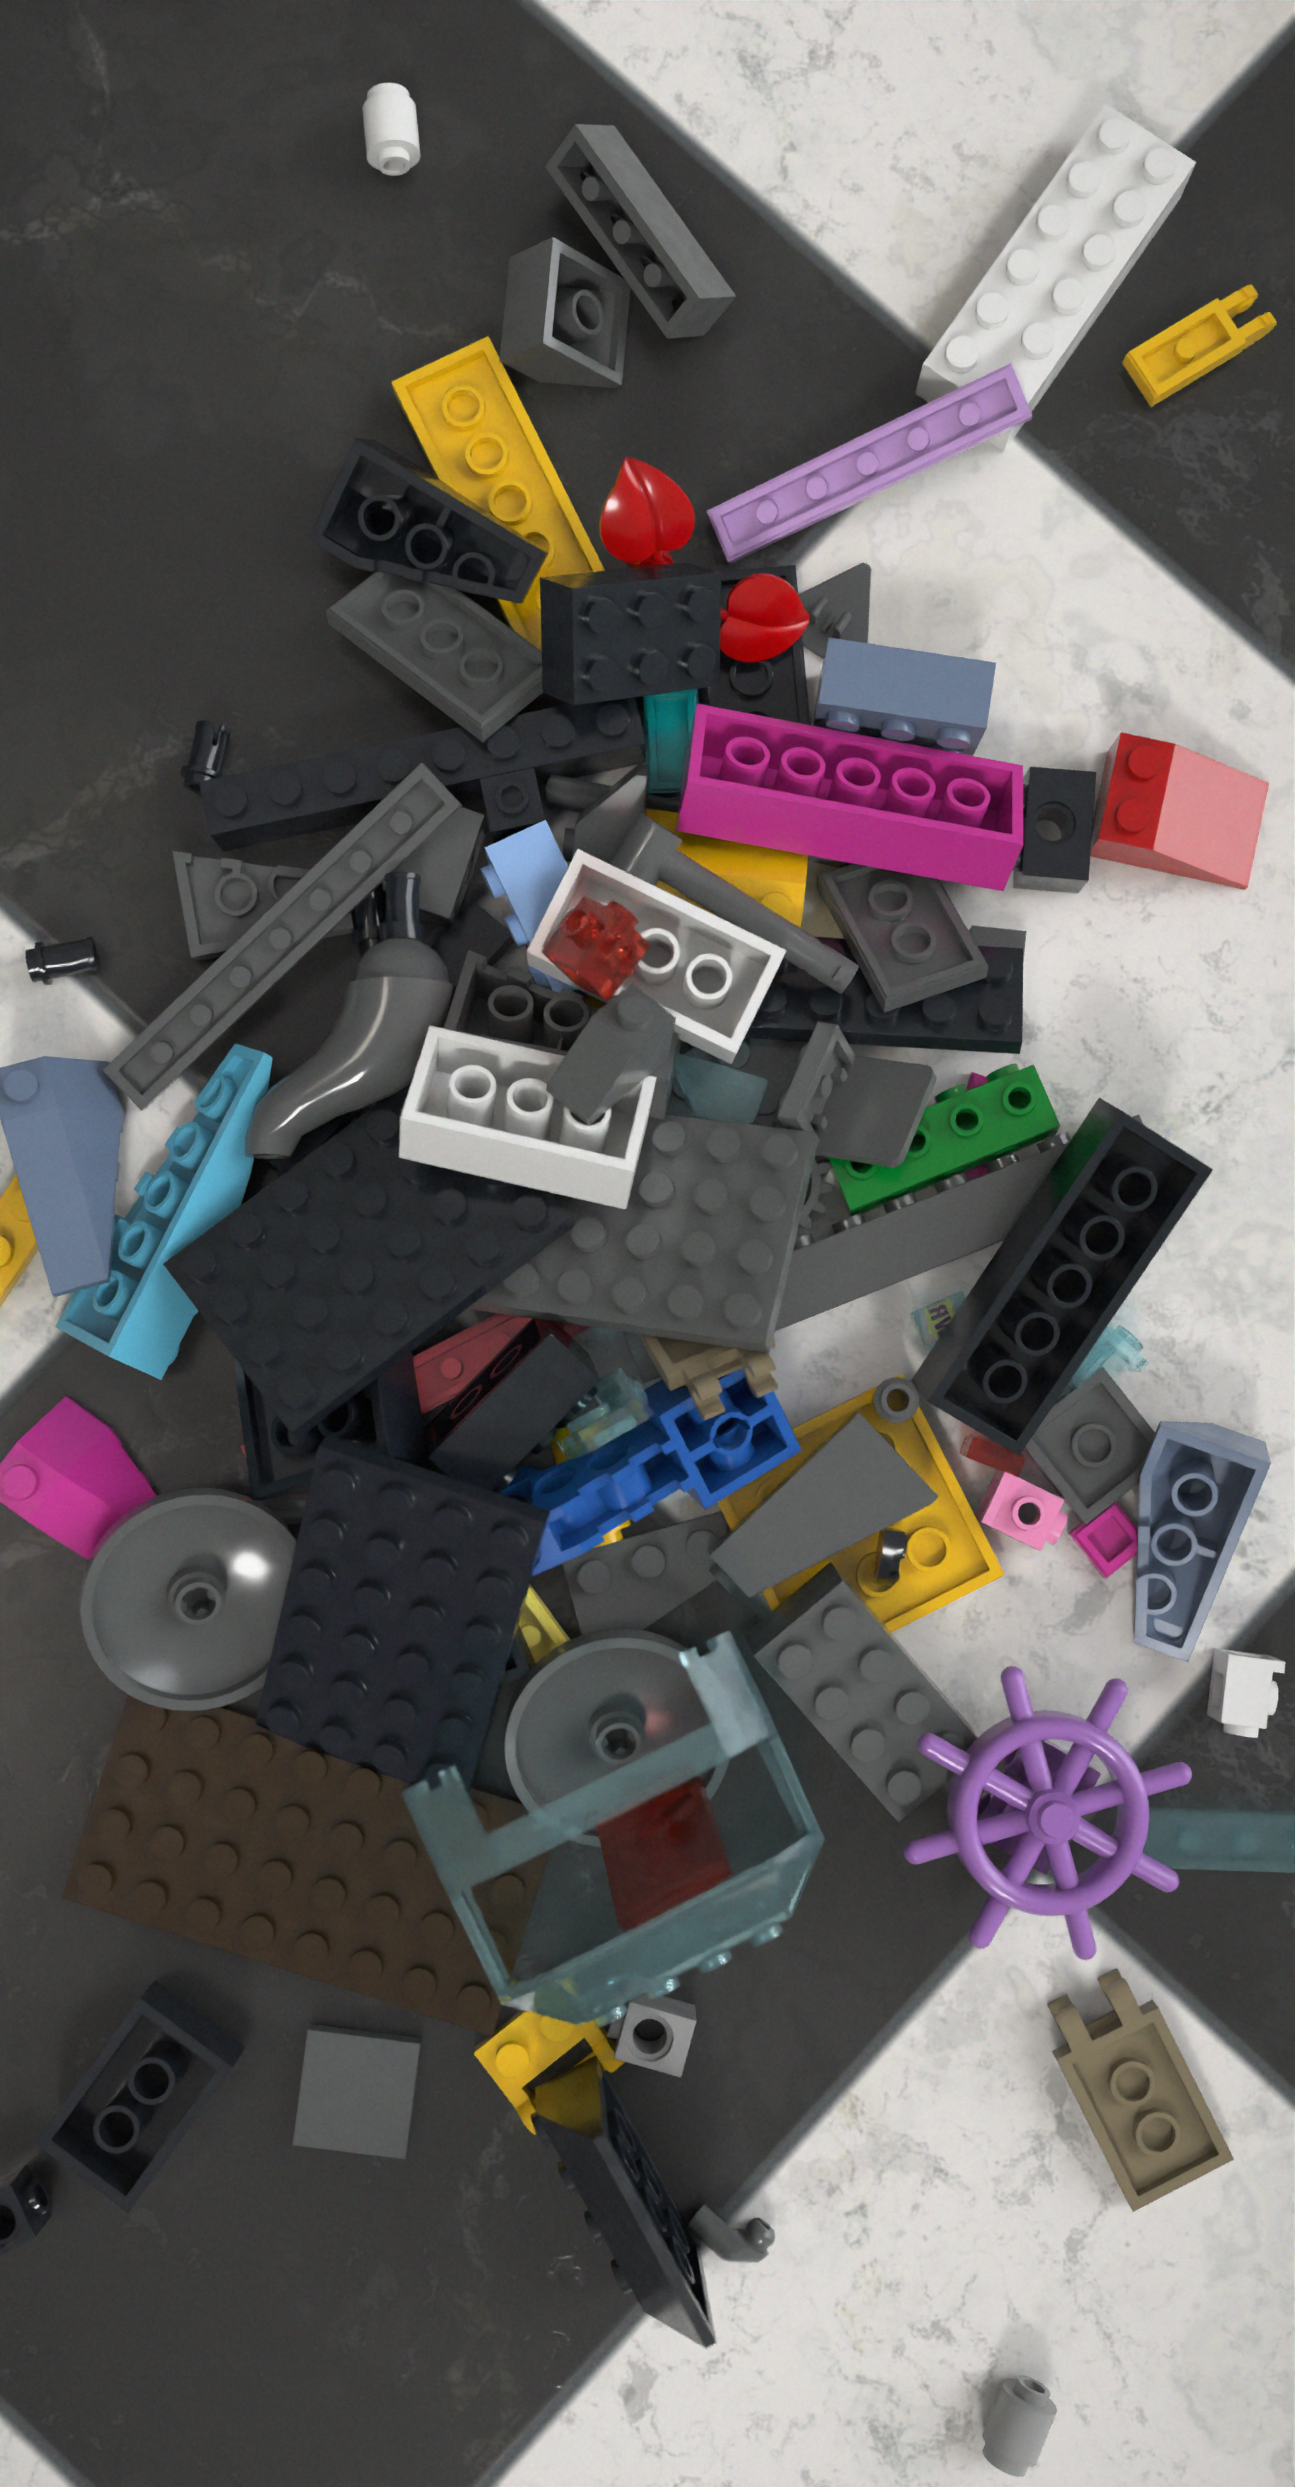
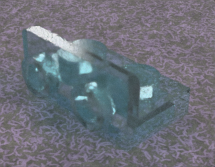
M618 1368L601 1378L595 1385L598 1389L595 1398L600 1406L566 1424L571 1435L557 1442L567 1460H574L586 1455L650 1419L644 1407L649 1405L647 1395L633 1375L627 1377L623 1369Z

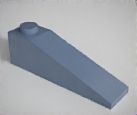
M43 1056L0 1068V1120L51 1293L54 1297L110 1282L115 1226L113 1213L116 1182L119 1179L120 1164L118 1162L120 1133H123L124 1113L116 1084L102 1071L109 1064L108 1061Z
M1159 1422L1141 1467L1139 1478L1134 1643L1186 1662L1189 1661L1271 1465L1264 1441L1213 1423Z

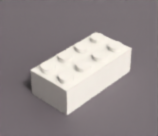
M577 849L526 953L529 966L605 1003H609L633 983L676 1018L673 1032L679 1034L678 1039L732 1064L787 950Z
M429 1026L400 1117L399 1158L626 1210L649 1118L657 1077L648 1076L588 1126L546 1091L548 1081L565 1056Z

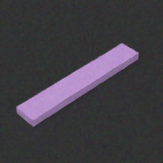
M1010 363L707 510V514L726 559L731 564L1032 420V413L1013 366Z

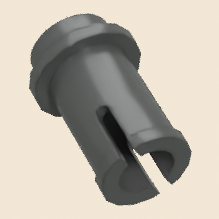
M889 1378L876 1388L873 1394V1406L884 1420L891 1423H902L909 1420L916 1413L919 1406V1394L916 1387L910 1381L903 1378ZM891 1390H896L900 1394L901 1404L903 1405L894 1411L888 1407L886 1402L887 1395Z

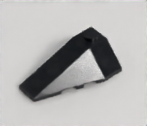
M358 438L355 439L309 538L311 542L354 568L371 572H382L418 582L442 585L464 592L520 604L524 602L548 555V552L422 467L377 440Z

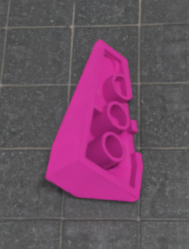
M65 1396L21 1437L0 1464V1502L24 1520L88 1561L100 1539L115 1522L131 1509L157 1495L151 1488L153 1485L143 1471H139L122 1447L123 1443L113 1428L69 1396Z

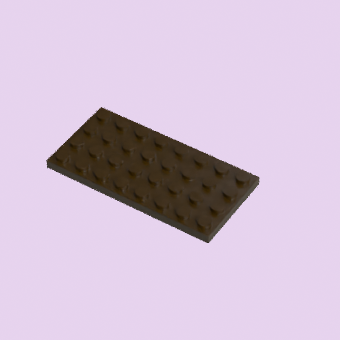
M128 1694L62 1896L63 1899L493 2037L556 1834L536 1820L524 1807L519 1798L473 1784L468 1799L464 1803L430 1791L424 1786L413 1785L381 1774L370 1768L361 1767L299 1745L256 1725L257 1715L225 1705L198 1711L170 1710L144 1703Z

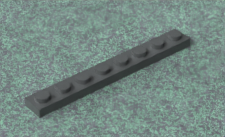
M424 763L418 765L102 1071L141 1111L146 1109L385 880L387 873L394 872L462 804Z

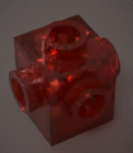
M583 896L575 908L565 915L561 926L541 952L575 985L609 1001L624 980L633 973L637 963L651 945L634 929L639 921L624 906L614 900H610L605 906Z

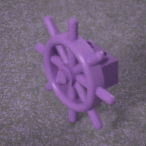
M1009 1666L1002 1671L1001 1682L1011 1717L998 1722L986 1730L973 1742L966 1752L932 1733H925L919 1737L917 1742L919 1752L954 1772L947 1805L949 1830L908 1842L904 1848V1856L911 1864H921L957 1853L967 1871L990 1894L969 1931V1941L974 1947L983 1949L990 1945L1011 1907L1025 1913L1040 1916L1064 1915L1075 1955L1082 1960H1089L1096 1954L1097 1947L1087 1913L1088 1908L1112 1895L1131 1873L1163 1892H1172L1178 1887L1179 1877L1175 1871L1142 1853L1149 1829L1148 1796L1186 1785L1192 1778V1771L1187 1764L1176 1762L1140 1773L1129 1753L1117 1740L1107 1733L1128 1694V1687L1123 1680L1118 1678L1109 1680L1087 1719L1060 1711H1033L1023 1672L1018 1667ZM1048 1739H1060L1074 1743L1069 1752L1048 1741ZM1095 1754L1107 1768L1112 1782L1095 1786L1101 1775L1100 1772L1089 1765ZM1003 1759L1004 1774L994 1769ZM982 1789H984L986 1793L983 1795L979 1802ZM1117 1805V1819L1113 1835L1081 1818L1082 1815ZM1070 1839L1100 1855L1094 1864L1079 1875H1077L1068 1842ZM991 1843L1011 1855L1003 1871H1000L992 1864L982 1845ZM1051 1866L1055 1880L1054 1884H1032L1025 1882L1032 1867L1046 1875Z

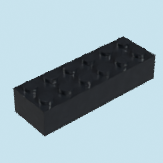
M1098 1098L912 1378V1383L927 1402L1020 1456L1213 1169L1122 1110Z

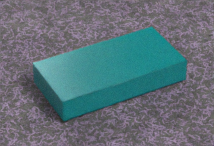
M697 689L643 696L646 765H650L648 794L666 798L680 797L685 752L696 705L698 704Z

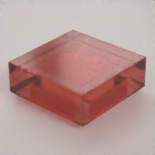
M972 1434L965 1436L959 1454L1018 1478L1026 1460L1022 1454L1019 1456L1005 1447Z

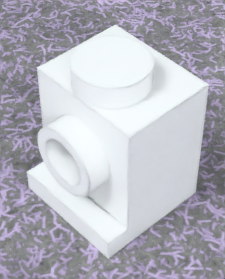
M1214 1648L1207 1715L1220 1723H1224L1223 1732L1238 1736L1258 1737L1259 1728L1267 1729L1268 1715H1273L1277 1708L1278 1686L1275 1681H1272L1273 1672L1284 1673L1286 1662L1270 1655Z

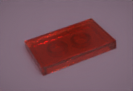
M693 1766L596 1825L617 1921L628 1937L634 1936L733 1874L703 1780Z

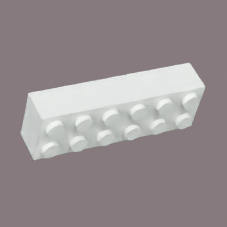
M1105 103L923 363L915 394L929 403L1011 363L1032 412L1181 198L1196 162ZM1023 424L987 442L1004 452Z

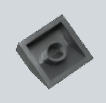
M554 237L509 257L500 362L538 382L614 389L622 386L631 287L621 276Z

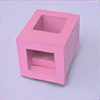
M996 1469L975 1517L978 1522L1041 1551L1045 1542L1054 1545L1058 1541L1065 1528L1068 1514L1060 1511L1065 1501L1064 1499L1005 1470ZM1031 1502L1036 1507L1037 1515L1033 1522L1024 1524L1018 1517V1510L1024 1503Z

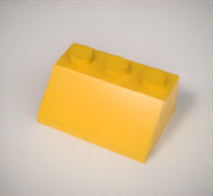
M646 809L647 817L683 839L678 851L801 928L808 855L676 831L678 812ZM660 879L655 887L713 914Z

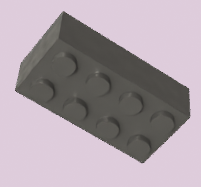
M831 1562L744 1634L755 1659L897 1822H900L954 1776V1772L919 1752L917 1747L919 1737L925 1733H932L964 1752L978 1738L965 1718Z

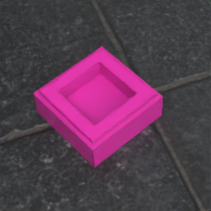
M1116 1501L1088 1524L1079 1523L1068 1532V1535L1104 1578H1108L1137 1554L1138 1529Z

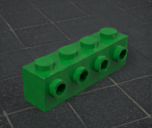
M1016 1063L1010 1064L986 1076L988 1083L969 1091L964 1084L958 1085L936 1095L934 1099L937 1104L925 1108L906 1158L897 1167H886L825 1156L826 1161L830 1162L832 1166L830 1171L849 1216L868 1212L899 1197L918 1192L940 1181L1054 1137L1060 1127V1123L1034 1064L1019 1070Z

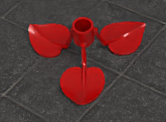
M625 457L600 515L599 530L602 542L608 552L617 559L626 562L628 568L674 564L669 551L683 547L692 536L695 524L692 504L683 489L660 469L641 460ZM768 573L752 574L735 584L727 597V609L721 607V619L723 621L720 624V650L738 661L758 662L773 658L790 648L803 634L810 618L795 589L781 577Z

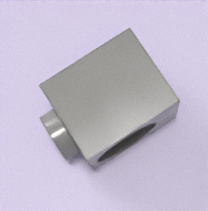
M630 1987L626 2004L615 2002L608 2027L607 2037L616 2039L614 2059L681 2078L696 2024L695 2005ZM645 2019H654L659 2021L666 2030L659 2039L646 2041L635 2033L634 2028Z

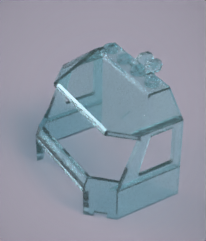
M730 1630L706 1641L711 1651L706 1656L700 1658L695 1647L678 1655L708 1716L709 1724L489 1834H486L455 1765L438 1773L443 1786L431 1791L425 1780L401 1792L435 1869L502 2005L581 2026L593 2020L596 2027L599 2028L628 2013L625 2003L644 1993H646L649 2001L662 1997L681 1985L677 1976L696 1966L701 1974L712 1971L733 1958L729 1949L749 1939L753 1947H756L776 1938L784 1932L781 1923L793 1917L825 1838L818 1826L767 1706ZM756 1744L799 1833L790 1838L792 1843L790 1846L764 1862L554 1969L524 1980L522 1976L511 1979L470 1887L499 1875L732 1758Z

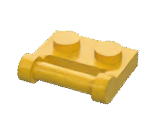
M564 1976L496 2029L493 2037L488 2036L475 2046L473 2052L516 2108L524 2125L534 2135L537 2133L532 2124L531 2114L536 2111V2098L526 2084L583 2038L590 2044L593 2052L578 2064L596 2055L604 2071L607 2070L613 2073L625 2063L624 2061L614 2059V2040L607 2037V2031Z

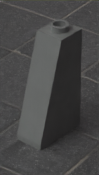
M854 1412L708 1551L709 1556L716 1562L709 1569V1572L731 1595L740 1588L750 1598L931 1505L939 1496L860 1413Z

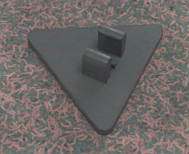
M861 563L798 594L804 608L810 615L809 624L802 634L803 647L824 659L828 637L868 643L871 567L868 564Z

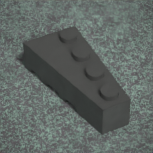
M468 950L444 1029L566 1056L592 1015L599 1011V1009L583 1002V995L565 988L560 993L532 983V975L513 967L507 973L487 965V957ZM673 1032L668 1060L649 1075L657 1077L649 1117L665 1119L676 1069L679 1034Z

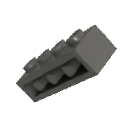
M575 124L545 168L666 338L704 336L736 298V295L614 125Z

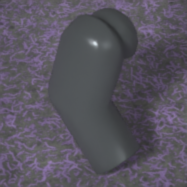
M703 2205L687 2227L718 2257L728 2262L758 2263L768 2256L767 2248L775 2241L774 2230L761 2218H754L749 2221L745 2230L735 2229L726 2224L707 2205Z

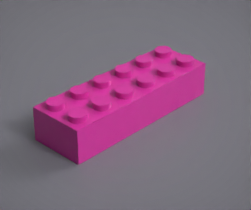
M697 704L685 752L676 831L1004 891L1023 847V765Z

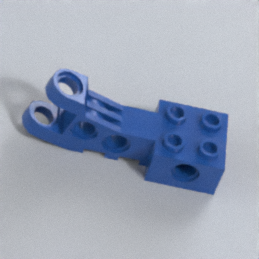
M743 1370L734 1371L717 1379L722 1388V1393L718 1394V1397L725 1407V1412L703 1420L693 1403L687 1386L683 1385L669 1391L662 1379L635 1395L646 1416L645 1420L600 1447L545 1470L539 1471L528 1466L517 1469L514 1479L499 1494L504 1496L519 1495L525 1498L530 1505L551 1511L532 1576L584 1554L604 1542V1534L629 1519L637 1522L654 1511L652 1505L679 1489L687 1492L706 1510L801 1452L802 1450L774 1391L757 1398L751 1391Z

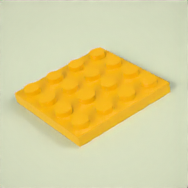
M899 1374V1375L893 1377V1378H903V1379H905V1377H904L903 1374ZM877 1385L792 1428L802 1450L801 1452L717 1502L730 1529H733L854 1412L860 1413L939 1496L931 1505L886 1527L900 1529L908 1535L905 1557L899 1563L900 1578L895 1585L873 1583L878 1531L762 1591L771 1611L830 1562L891 1633L1005 1576L920 1406H918L916 1413L909 1420L902 1423H891L884 1420L873 1406V1394L879 1386ZM891 1390L887 1395L886 1402L888 1407L894 1411L903 1405L901 1404L900 1394L896 1390Z

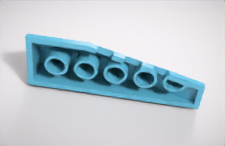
M239 1044L233 1045L195 1100V1107L199 1111L192 1122L184 1124L181 1128L176 1127L165 1143V1146L169 1149V1155L155 1175L145 1172L135 1186L134 1190L141 1196L125 1218L118 1214L114 1216L115 1226L110 1282L73 1292L55 1326L57 1329L113 1359L162 1380L168 1366L178 1355L180 1342L194 1315L199 1312L163 1264L241 1206L254 1158L245 1156V1136L255 1105L268 1092L273 1057Z

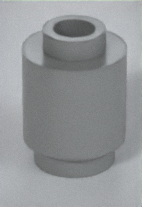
M1020 2375L1017 2380L1006 2379L1003 2381L982 2434L986 2442L982 2451L984 2457L997 2469L1016 2477L1025 2476L1028 2467L1036 2465L1057 2413L1055 2404L1049 2399L1050 2391L1042 2383L1031 2377Z

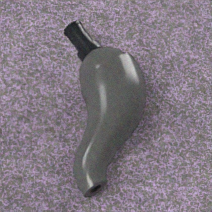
M391 872L385 875L386 914L385 923L380 924V943L367 950L356 965L353 981H350L345 986L340 1013L327 1037L309 1058L273 1085L255 1105L245 1136L246 1157L259 1159L289 1158L303 1135L337 1116L394 1095L412 1082L429 1026L444 1029L456 991V987L449 982L446 965L438 953L424 943L425 927L419 923V884L421 883V876L418 874Z

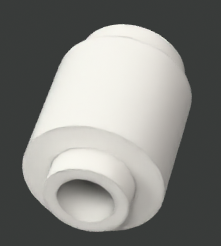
M396 83L375 85L368 91L367 100L362 108L367 160L371 166L386 175H402L415 166L420 159L416 105L410 98L408 90L402 85Z

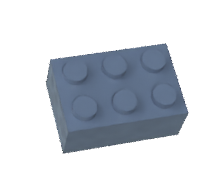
M828 637L819 677L812 726L973 756L987 729L996 662Z

